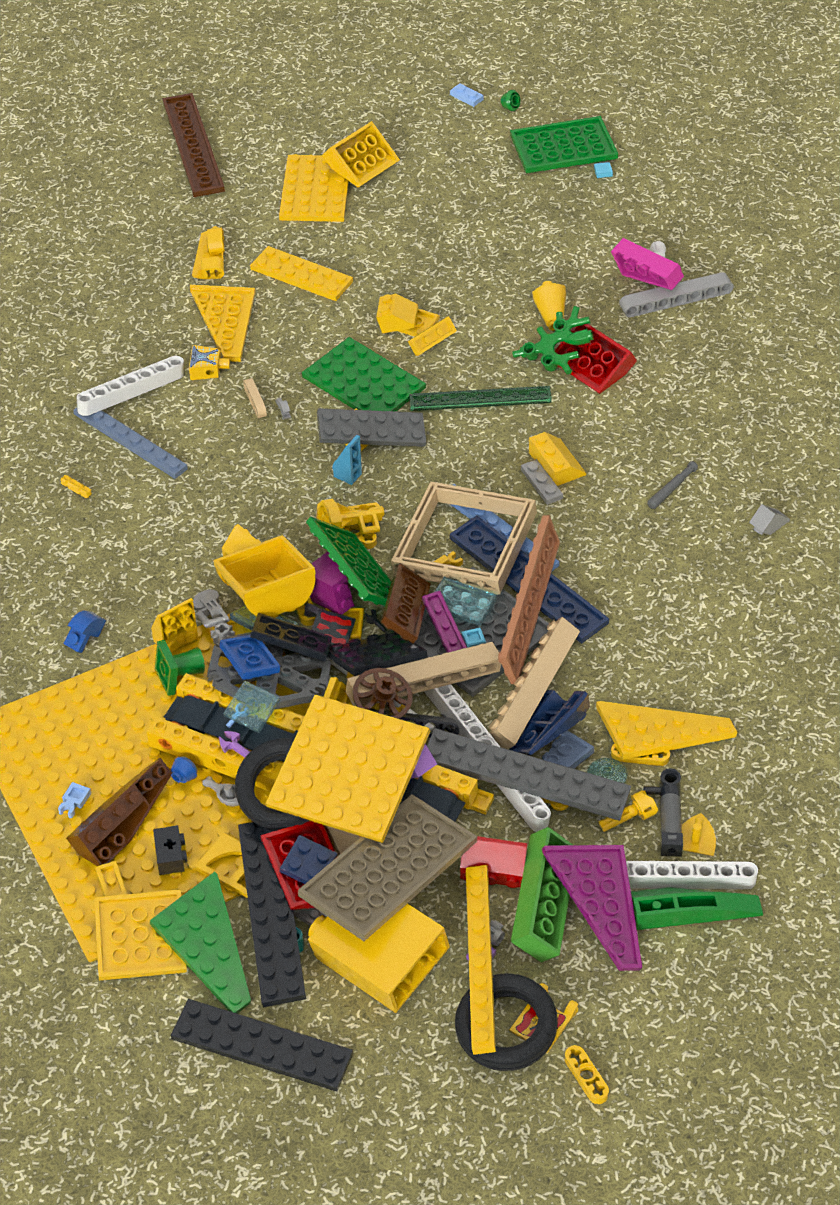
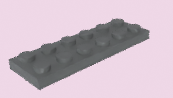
M321 408L317 410L320 443L349 444L356 435H359L360 444L419 447L426 445L423 413Z

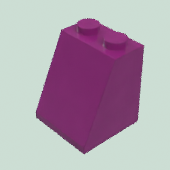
M327 551L311 563L315 567L316 574L315 585L310 598L312 602L342 615L353 607L354 603L346 575L340 572L338 569L339 565L329 557L330 553Z

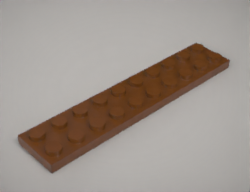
M193 93L162 98L193 197L225 192V187Z

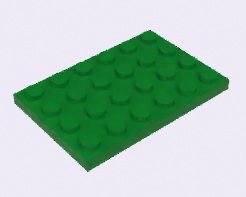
M601 116L510 130V137L526 174L618 159L617 149Z
M351 337L346 338L302 372L304 379L352 409L357 408V410L396 412L426 388L425 382Z
M310 516L306 521L310 527L309 531L320 540L319 544L330 553L329 557L339 565L338 569L349 578L348 582L358 590V596L364 601L368 600L375 605L380 604L385 607L392 581L357 535Z

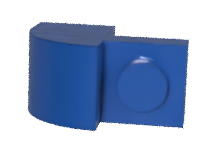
M80 611L69 622L68 626L71 629L63 644L82 653L90 636L99 637L106 620L93 612Z

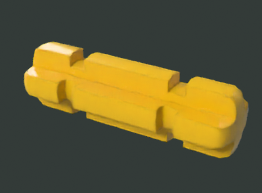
M64 475L61 478L62 485L79 495L81 494L84 498H89L92 495L89 487L84 486L68 475Z

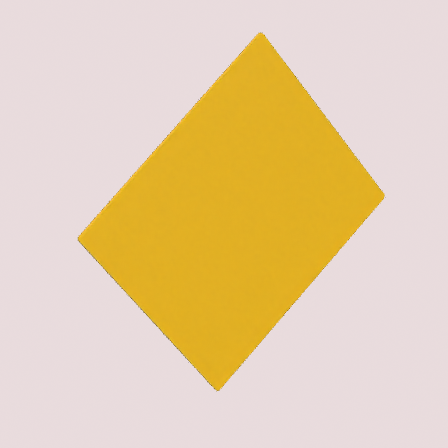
M245 607L228 614L227 616L230 621L226 624L232 625L235 635L252 632L257 616ZM200 625L197 627V639L171 653L176 655L198 647L204 658L205 671L204 674L191 675L209 681V677H207L213 647L214 645L216 646V644H213L210 631L215 630V627L205 628L204 625ZM156 644L0 707V790L89 962L98 960L94 897H104L96 872L95 867L97 866L78 855L66 838L112 795L158 758H161L171 771L177 756L149 746L147 730L156 717H164L177 698V690L175 695H167L155 670ZM220 656L218 662L220 667L233 666L228 658ZM184 675L177 677V685L180 683ZM257 681L236 684L234 686L247 692H253ZM277 683V695L285 696L297 693ZM311 702L284 707L283 709L305 716ZM194 763L197 767V777L186 783H178L172 776L170 777L131 842L110 861H116L127 894L181 890V896H183L208 877L195 870V865L223 832L240 840L238 825L253 821L244 814L240 806H227L218 799L216 792L210 787H205L202 782L209 776L219 784L235 785V778ZM72 782L90 788L91 795L81 809L75 808V815L72 818L68 817L69 810H65L62 815L59 814L58 807L63 803L62 797ZM255 786L256 798L266 806L265 803L270 795V791ZM178 825L179 833H184L185 845L181 846L182 850H186L188 863H184L185 872L159 875L153 829ZM242 855L222 857L208 867L230 878L243 863ZM245 876L239 882L244 887H246ZM220 883L225 902L241 896V894Z

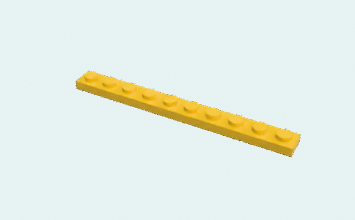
M487 865L466 868L473 1055L496 1052Z

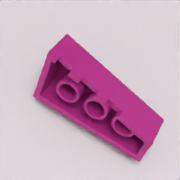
M622 238L611 251L623 276L669 290H673L684 277L681 266L678 263L625 238Z

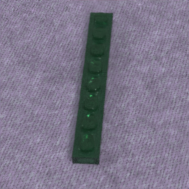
M550 386L409 394L410 411L552 403Z

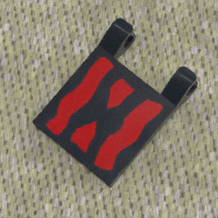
M310 603L305 605L304 615L316 617L312 630L332 637L330 647L335 643L345 644L349 642L356 618L319 609Z

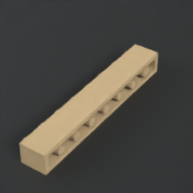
M563 617L557 621L553 620L547 626V634H544L539 640L540 646L532 652L530 656L532 658L531 661L522 670L524 672L523 675L514 683L515 689L507 695L506 704L497 713L499 714L498 718L489 726V729H491L489 733L501 748L510 749L517 743L580 632Z
M493 642L386 669L395 671L404 677L411 687L412 694L500 672L501 663L498 660L499 652ZM378 673L379 677L390 676V674ZM373 674L364 678L369 683H376ZM359 676L347 678L346 694L353 706L356 705L353 700L352 691L354 683ZM394 678L396 687L403 685L399 679ZM359 684L358 686L359 693H364L371 690L369 688L364 687L361 684ZM407 691L396 694L399 697L407 696ZM373 696L359 698V701L365 707L372 700Z

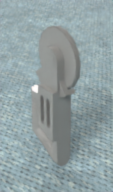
M204 590L193 599L194 608L198 610L196 616L205 628L230 621L219 605V594L216 590ZM210 615L213 619L209 620L207 616Z

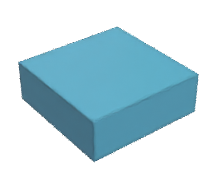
M610 162L594 164L597 178L613 177Z
M481 628L462 632V638L467 648L486 643Z

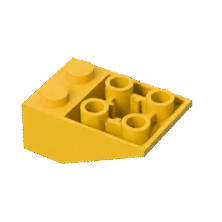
M192 598L157 615L151 627L153 641L156 645L157 641L165 640L172 652L198 638Z

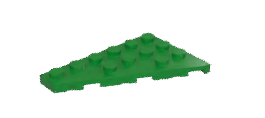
M213 872L152 918L150 925L230 1012L238 1014L251 1003V998L218 874Z

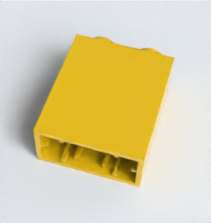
M408 903L365 941L324 915L314 920L308 932V941L316 959L394 1013H397L450 948L444 927Z

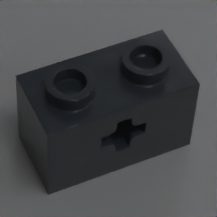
M178 825L153 829L159 875L185 872L184 863H188L186 850H182L181 847L185 845L184 833H179Z

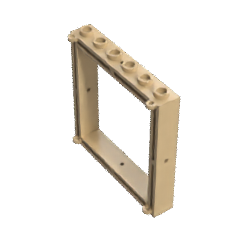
M430 482L391 560L393 573L398 564L401 563L428 581L490 592L496 595L501 594L537 514L536 501L528 498ZM438 502L519 516L493 573L411 558Z

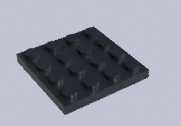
M388 630L385 634L368 635L365 639H351L349 643L332 644L327 657H330L333 662L353 676H358L370 669L389 668L428 658L427 650L415 642L412 643L409 640H404L394 630Z

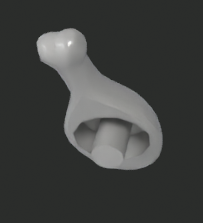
M209 776L203 780L202 784L213 789L223 804L239 806L234 784H219Z

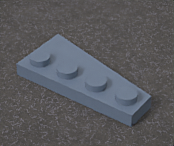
M567 730L561 734L558 740L555 739L552 743V748L543 755L542 760L574 769L594 753V746Z

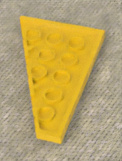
M190 285V293L217 348L220 350L221 357L230 358L232 362H241L255 297V288Z
M604 701L596 702L597 711L623 760L660 753L665 750L670 751L735 738L737 736V730L732 721L726 717Z

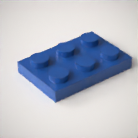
M250 635L220 640L219 647L243 680L280 673L279 663L262 641L251 638Z

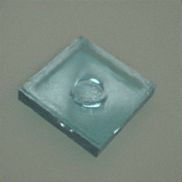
M244 680L223 714L225 717L260 733L280 699Z

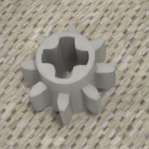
M224 622L214 625L215 630L210 631L213 644L220 643V640L227 636L235 635L232 625Z
M491 920L492 947L493 944L498 946L502 942L505 932L501 930L504 925L496 920Z

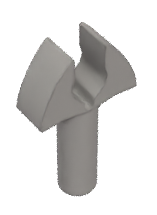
M277 398L276 403L281 410L282 419L291 418L287 401Z

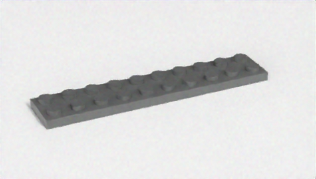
M436 728L427 745L437 765L619 821L621 820L631 790V785Z

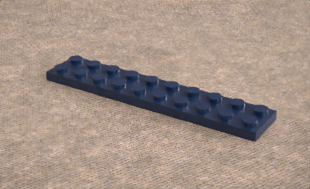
M477 515L450 533V540L493 573L508 541L506 537ZM521 549L506 580V584L517 593L520 591L521 579L524 578L525 566L528 565L529 555ZM551 573L540 611L552 621H557L561 617L566 619L580 631L576 640L582 644L608 625L609 618Z

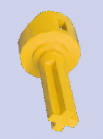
M644 790L631 795L632 805L624 808L620 821L608 817L599 821L602 831L605 832L635 817L637 814L643 820L654 816L658 812L654 799L647 796Z

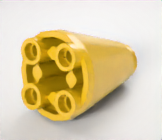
M545 281L542 283V286L532 292V296L549 330L555 331L553 323L556 320V312H562L564 319L566 287L551 281Z

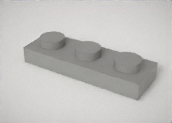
M537 459L521 465V471L547 505L563 499V493Z

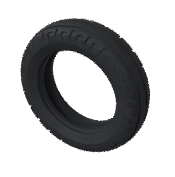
M279 738L260 744L244 758L236 774L235 794L240 808L254 823L272 830H280L310 821L269 808L262 804L255 796L254 787L259 773L270 763L286 759L294 741L291 738Z
M504 973L493 975L494 999L515 997L527 1002L536 1012L538 1022L533 1034L523 1043L512 1047L496 1046V1052L475 1055L472 1052L470 989H468L456 1011L455 1030L461 1047L470 1058L489 1069L514 1071L532 1065L545 1055L555 1039L558 1017L552 998L541 985L530 978L518 974Z

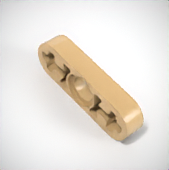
M252 378L243 380L245 392L257 418L266 417V408Z

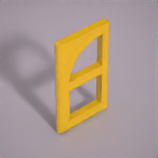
M223 832L195 865V870L206 876L216 872L221 884L248 898L246 887L239 884L245 876L243 863L230 878L208 867L222 857L242 855L240 840Z

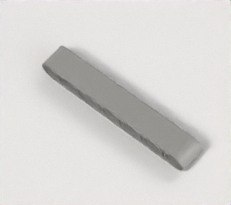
M722 272L679 282L673 290L658 287L629 294L620 299L619 305L625 315L630 318L729 294L733 290L734 285L727 274Z

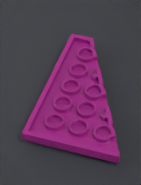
M624 845L544 846L542 848L543 855L619 971L641 970L642 961Z

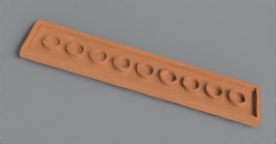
M550 515L542 516L541 522L538 524V532L533 540L532 551L529 553L528 565L525 566L524 578L521 579L520 591L516 595V604L512 608V617L510 622H508L507 633L503 638V646L498 654L499 663L502 664L505 676L508 677L510 684H514L521 676L560 544Z

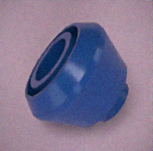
M183 756L175 758L171 768V776L176 782L186 783L197 777V767L190 759Z

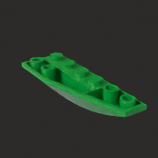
M674 887L631 891L637 930L763 916L758 895Z

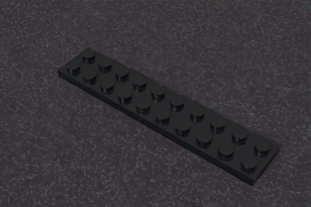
M254 822L239 824L238 829L262 1006L264 1008L305 1000L307 998L294 910L290 909L260 838L263 834L277 830L262 827Z

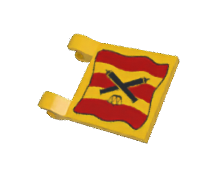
M541 983L540 985L549 993L548 986ZM571 1000L564 1013L556 1009L558 1017L557 1032L549 1050L570 1020L578 1012L577 1002ZM527 1004L510 1028L511 1033L525 1041L533 1034L538 1022L536 1012L529 1004Z

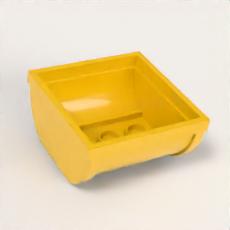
M283 535L213 560L218 576L239 595L248 610L255 616L261 613L276 618L281 613L295 611L297 607L302 606L308 600L315 585V567Z

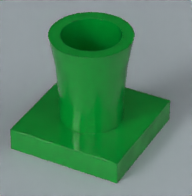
M165 640L157 641L155 670L168 696L176 694L178 676H183L186 673L190 675L204 674V658L198 647L172 655Z

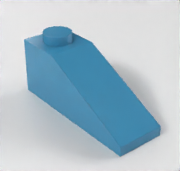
M356 435L332 466L334 477L350 485L362 475L359 435Z

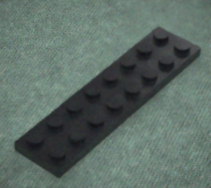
M191 999L187 1000L170 1035L172 1040L338 1092L353 1056L352 1049Z

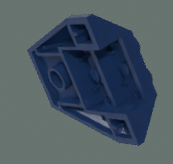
M546 690L517 743L509 750L532 755L583 720L590 708L588 693L586 691H574L568 701H564L554 690Z

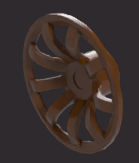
M385 668L370 669L362 673L354 683L352 695L356 707L370 710L379 701L378 713L384 715L385 703H388L394 715L390 717L397 719L402 718L411 707V687L404 677L395 671ZM378 673L390 674V676L379 677ZM373 674L376 683H369L364 678ZM395 677L402 682V686L396 687ZM359 684H361L364 687L369 688L371 690L368 692L359 693L358 686ZM406 690L408 700L400 698L396 693ZM373 696L372 700L363 707L359 698ZM393 699L399 704L406 705L401 712L397 711Z

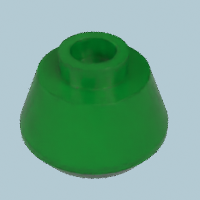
M509 90L502 95L501 104L505 109L516 111L520 106L521 99L517 91Z

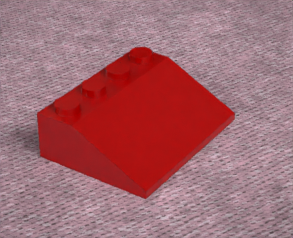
M585 324L573 327L571 329L572 333L585 329L591 330L593 340L582 345H570L566 342H561L555 349V352L561 355L578 351L579 358L568 361V365L572 369L570 375L597 393L601 394L625 376L637 362L631 351L591 325Z
M314 821L273 831L260 837L291 910L315 908L298 896V890L305 884L279 872L298 836L301 835L334 851L323 824Z

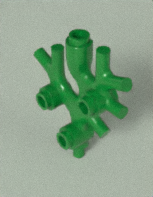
M573 306L568 320L563 319L562 312H556V320L553 323L555 332L549 334L542 326L537 328L541 340L535 344L532 342L525 343L523 347H520V350L512 351L513 357L522 356V358L526 357L532 361L536 360L540 353L543 354L541 363L547 371H555L559 365L567 375L571 374L572 369L568 365V361L579 358L578 351L560 355L555 352L554 347L558 342H566L570 345L590 343L593 340L591 330L585 329L574 333L571 332L573 327L591 323L590 317L578 318L580 308L577 306Z

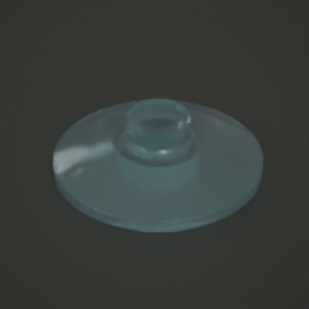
M612 758L597 759L587 769V773L624 784L627 781L628 774L625 766Z

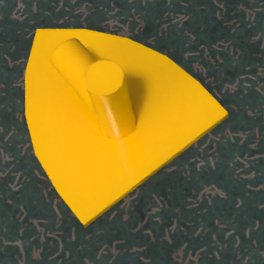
M702 813L691 817L682 824L683 850L714 856L716 837L713 827Z

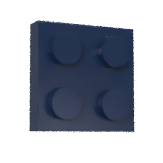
M299 835L281 865L279 872L306 884L337 857L338 853Z

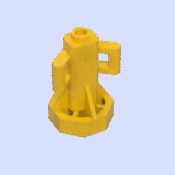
M326 499L317 504L316 517L321 521L342 529L347 526L359 525L360 533L364 535L380 532L379 522L384 517V508L377 502L346 507L335 502L333 499ZM372 523L373 526L365 527V524Z

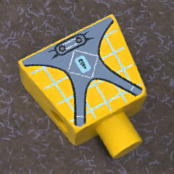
M192 346L189 364L190 380L218 378L220 369H230V358H221L218 348Z

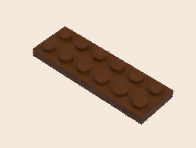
M399 563L395 568L381 623L386 628L400 634L404 640L414 643L418 639L425 610L422 596L429 594L431 583Z

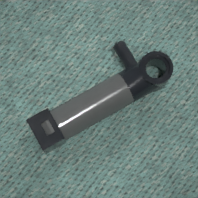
M672 768L662 771L659 787L644 786L643 790L649 795H660L661 856L682 857L681 775Z

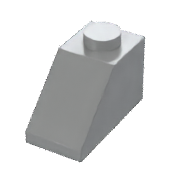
M761 504L749 523L754 526L753 530L757 533L771 535L788 523L790 518L775 508Z

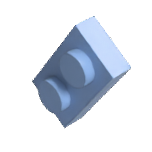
M461 83L450 90L451 96L473 107L483 100L482 94Z

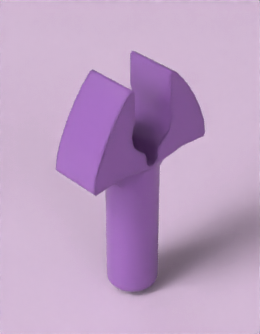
M225 731V736L232 742L224 741L219 736L220 746L224 753L229 749H233L244 758L250 753V751L238 743L240 739L239 733Z

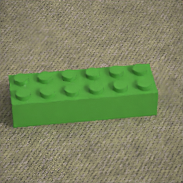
M549 827L530 835L511 937L513 944L540 962L560 955L570 896L543 855L542 848L544 846L573 844Z

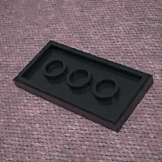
M261 613L257 614L250 635L251 638L324 662L326 661L332 640L331 636Z

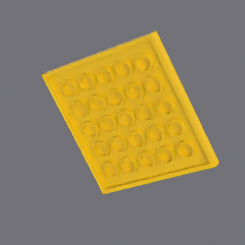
M314 695L265 804L267 807L383 843L427 741L430 729Z

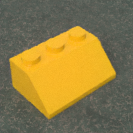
M547 432L529 437V454L534 460L537 459L557 486L586 476L584 469L560 438Z

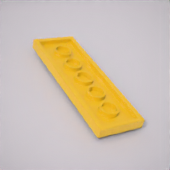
M267 246L250 265L253 271L337 301L353 283V277L270 246Z

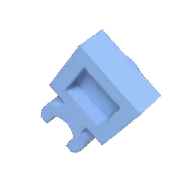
M72 782L62 797L63 803L58 807L59 814L62 815L65 810H69L68 817L72 818L75 815V808L81 809L91 795V789Z

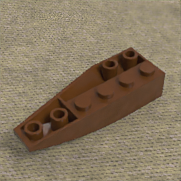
M158 758L104 802L66 839L78 855L94 865L100 866L109 863L131 842L170 779L172 772L163 760Z

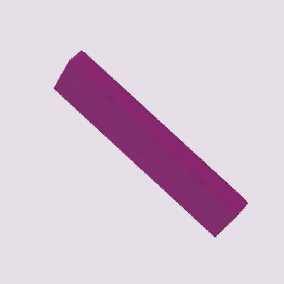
M441 591L422 596V601L446 652L449 653L467 648Z

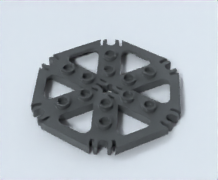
M249 632V633H244V634L233 635V636H227L226 638H223V639H229V638H234V637H239V636L250 635L251 632ZM217 642L216 646L214 645L208 668V680H213L212 686L215 689L253 707L255 702L256 708H259L260 704H265L266 709L269 710L270 706L273 705L272 710L309 703L314 695L319 696V693L325 694L331 668L330 657H327L325 662L303 654L286 655L283 657L284 648L265 642V646L280 665V673L243 680L233 666L223 668L218 665L220 656L226 657V655L219 647L220 643ZM322 669L319 679H312L300 673ZM257 681L253 692H247L234 686L236 684ZM277 683L297 693L279 696L276 694Z

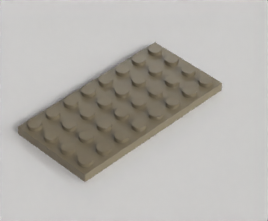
M411 795L399 805L383 843L365 837L359 838L298 890V896L365 941L477 842V836L416 796Z

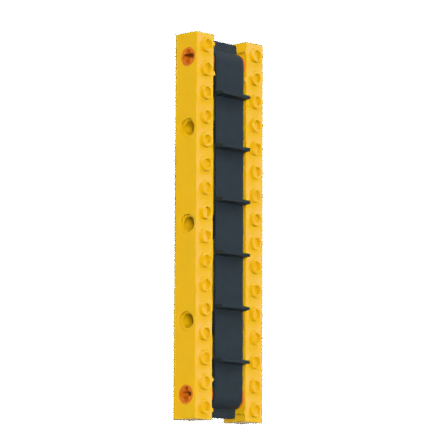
M186 673L176 687L177 698L164 717H156L147 730L149 746L177 757H187L193 763L236 779L237 771L244 757L233 749H229L224 753L220 746L219 736L224 741L232 742L225 736V731L239 733L240 739L238 743L251 752L260 744L279 738L295 739L305 716L283 708L272 710L273 705L268 710L265 704H260L259 708H256L254 702L253 707L215 689L211 682ZM238 704L244 705L240 712H244L246 708H249L250 714L247 717H240L230 728L226 726L236 713V706ZM285 759L267 765L259 773L255 786L271 792ZM435 765L420 777L410 779L400 804L409 796L414 795L456 822L462 809H470L478 794V780Z

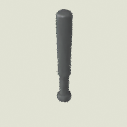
M690 461L687 464V468L680 474H677L648 500V507L656 509L684 482V479L691 472H695L698 469V465L694 461Z

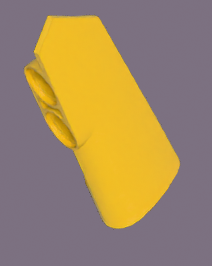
M214 226L201 233L192 271L194 278L219 279L224 276L223 253H225L222 227Z

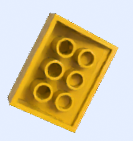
M372 121L331 146L322 155L331 169L358 188L400 161Z

